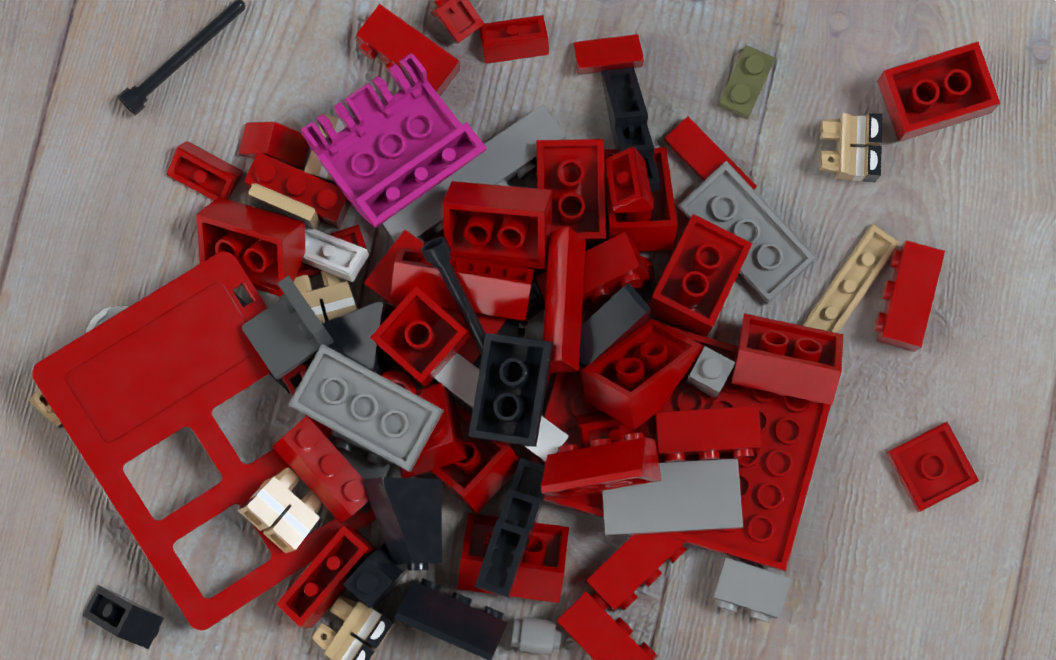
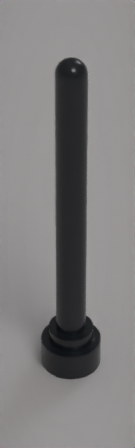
M235 0L138 87L134 85L131 89L127 87L117 96L123 105L134 116L145 108L144 103L148 101L146 97L242 13L246 7L243 0Z
M435 238L424 244L420 250L426 262L438 268L482 356L486 333L450 263V253L452 250L446 238Z

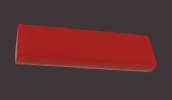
M570 227L554 230L549 235L543 341L553 342L549 373L579 371L586 240Z
M399 247L394 262L390 298L404 300L413 288L417 286L440 307L458 310L438 268L426 262L421 250ZM451 256L450 263L475 313L522 321L526 320L534 269Z

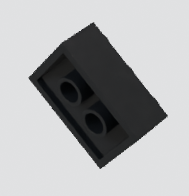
M486 333L468 436L505 444L537 446L553 342Z
M422 578L420 584L412 581L394 619L484 659L492 660L508 623L501 620L504 613L486 605L483 611L470 606L472 599L453 592L452 597L439 593L441 586Z

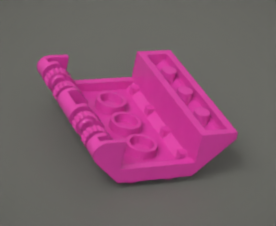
M412 53L399 61L407 78L397 64L389 68L390 74L400 91L392 95L386 82L377 76L372 82L381 100L373 87L367 83L344 99L354 118L351 117L341 102L334 106L335 113L344 124L345 129L336 133L331 121L324 114L317 117V121L326 138L313 121L300 129L317 159L357 212L375 228L487 150L466 122L462 125L427 81L425 68Z

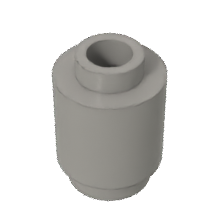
M524 617L523 620L515 619L511 646L519 647V651L552 655V649L559 650L562 629L555 628L556 621Z

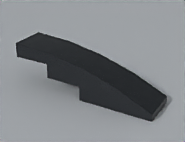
M630 67L602 71L601 77L616 153L634 146L645 160L651 192L660 191L661 181L654 161L655 148L647 125L648 112L635 69Z
M520 458L511 488L508 489L499 519L496 520L475 587L509 598L546 495L542 494L541 491L545 465Z

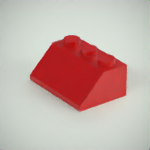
M451 181L443 200L444 237L452 250L450 255L516 267L545 269L552 224V190Z
M218 197L196 214L200 263L219 252H230L236 257L256 290L279 297L284 292L277 283L287 276L294 282L306 252L304 221L222 197Z
M744 313L731 383L747 389L755 388L773 392L779 396H793L807 399L812 403L832 405L842 373L843 334Z
M632 433L624 435V441L611 443V439H598L590 442L591 447L579 449L576 444L558 447V453L547 455L541 483L542 494L566 498L662 481L656 440L644 437V433Z
M468 513L457 589L495 594L477 588L475 584L496 520L499 517ZM536 522L509 596L560 603L569 527Z

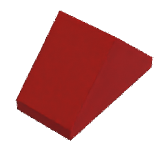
M249 122L245 125L238 155L255 159L257 152H260L292 167L304 170L309 144L301 132L277 122Z

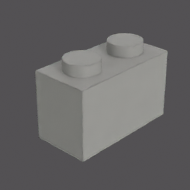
M723 558L711 598L719 600L717 607L737 612L738 607L751 610L750 617L770 623L771 617H781L792 578L736 560Z

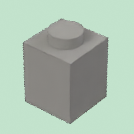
M705 346L686 383L716 399L735 362Z

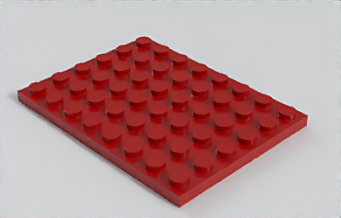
M592 305L583 309L581 325L602 306ZM667 326L701 344L702 349L706 346L734 361L736 345ZM698 356L658 412L759 406L762 448L754 452V457L738 459L743 528L659 534L785 572L831 405L812 403L807 399L779 396L773 392L755 388L747 389L740 385L732 384L733 368L715 399L686 383L699 358ZM580 367L579 371L557 373L544 418L569 436L562 446L576 444L579 449H582L577 416L602 411L585 401L582 369ZM653 415L648 419L650 438L655 440ZM533 453L531 461L545 465L546 462ZM733 453L719 454L720 459L717 460L737 458H733ZM699 455L685 456V461L683 462L701 460H699ZM665 457L658 458L659 463H666ZM602 491L566 498L545 495L544 501L604 518Z

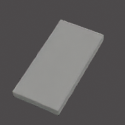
M727 161L677 206L688 220H690L692 214H695L753 243L739 274L767 304L817 259L809 248Z
M321 344L288 404L410 472L444 412L443 409Z
M738 459L659 463L662 481L602 491L605 536L743 528Z

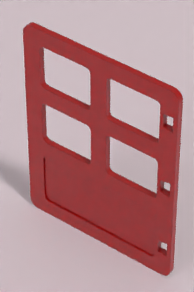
M226 251L215 254L39 361L32 370L34 382L183 615L194 629L200 631L209 629L312 562L343 526L353 527L359 531L376 520L372 508L368 514L357 511L342 523L333 518L307 535L296 550L284 553L263 534L266 529L260 531L254 526L271 553L270 559L211 598H205L175 553L173 545L177 540L232 505L242 506L260 488L265 480L276 476L283 469L291 468L275 449H272L250 464H244L212 415L214 408L271 373L242 330V326L268 307L236 257ZM241 284L253 301V303L245 307L241 305L233 292ZM299 365L282 377L292 396L296 389L289 379L296 376L297 373L303 379L307 372L306 367L303 365ZM309 417L328 438L332 429ZM189 427L193 430L221 474V481L164 519L155 520L125 475L123 467L126 463L180 429Z

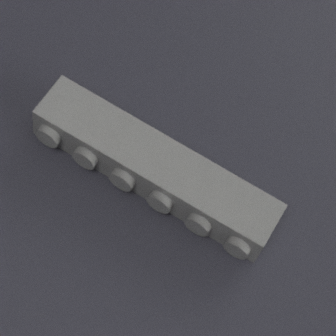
M541 105L484 143L487 148L484 153L389 218L381 226L393 243L396 242L404 230H407L426 244V237L434 232L438 235L444 232L443 200L451 181L509 186L507 183L518 176L520 179H523L537 168L535 166L537 163L536 140H566V136L546 107Z

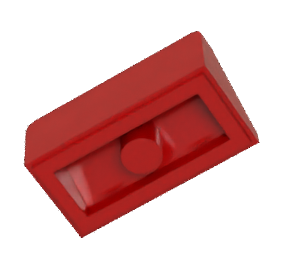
M544 15L485 23L479 28L484 62L487 64L549 54Z
M638 34L573 42L578 75L613 69L643 67L644 58Z
M186 141L177 147L166 175L214 201L218 197L230 198L242 177L243 171Z
M633 146L604 159L613 211L615 213L653 210L654 206L646 163L637 149Z
M603 411L577 416L582 448L591 447L590 442L598 439H611V443L624 441V435L632 433H644V437L650 438L648 420L634 430Z

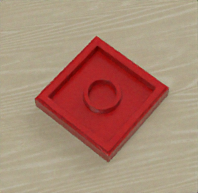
M948 421L886 452L917 512H921L979 482Z

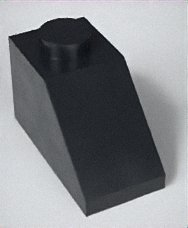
M100 585L97 586L83 614V617L113 635L148 650L154 638L158 635L164 619L148 608Z

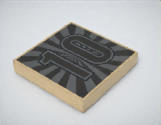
M257 183L252 184L248 195L256 208L304 221L306 227L319 229L321 223L315 208Z

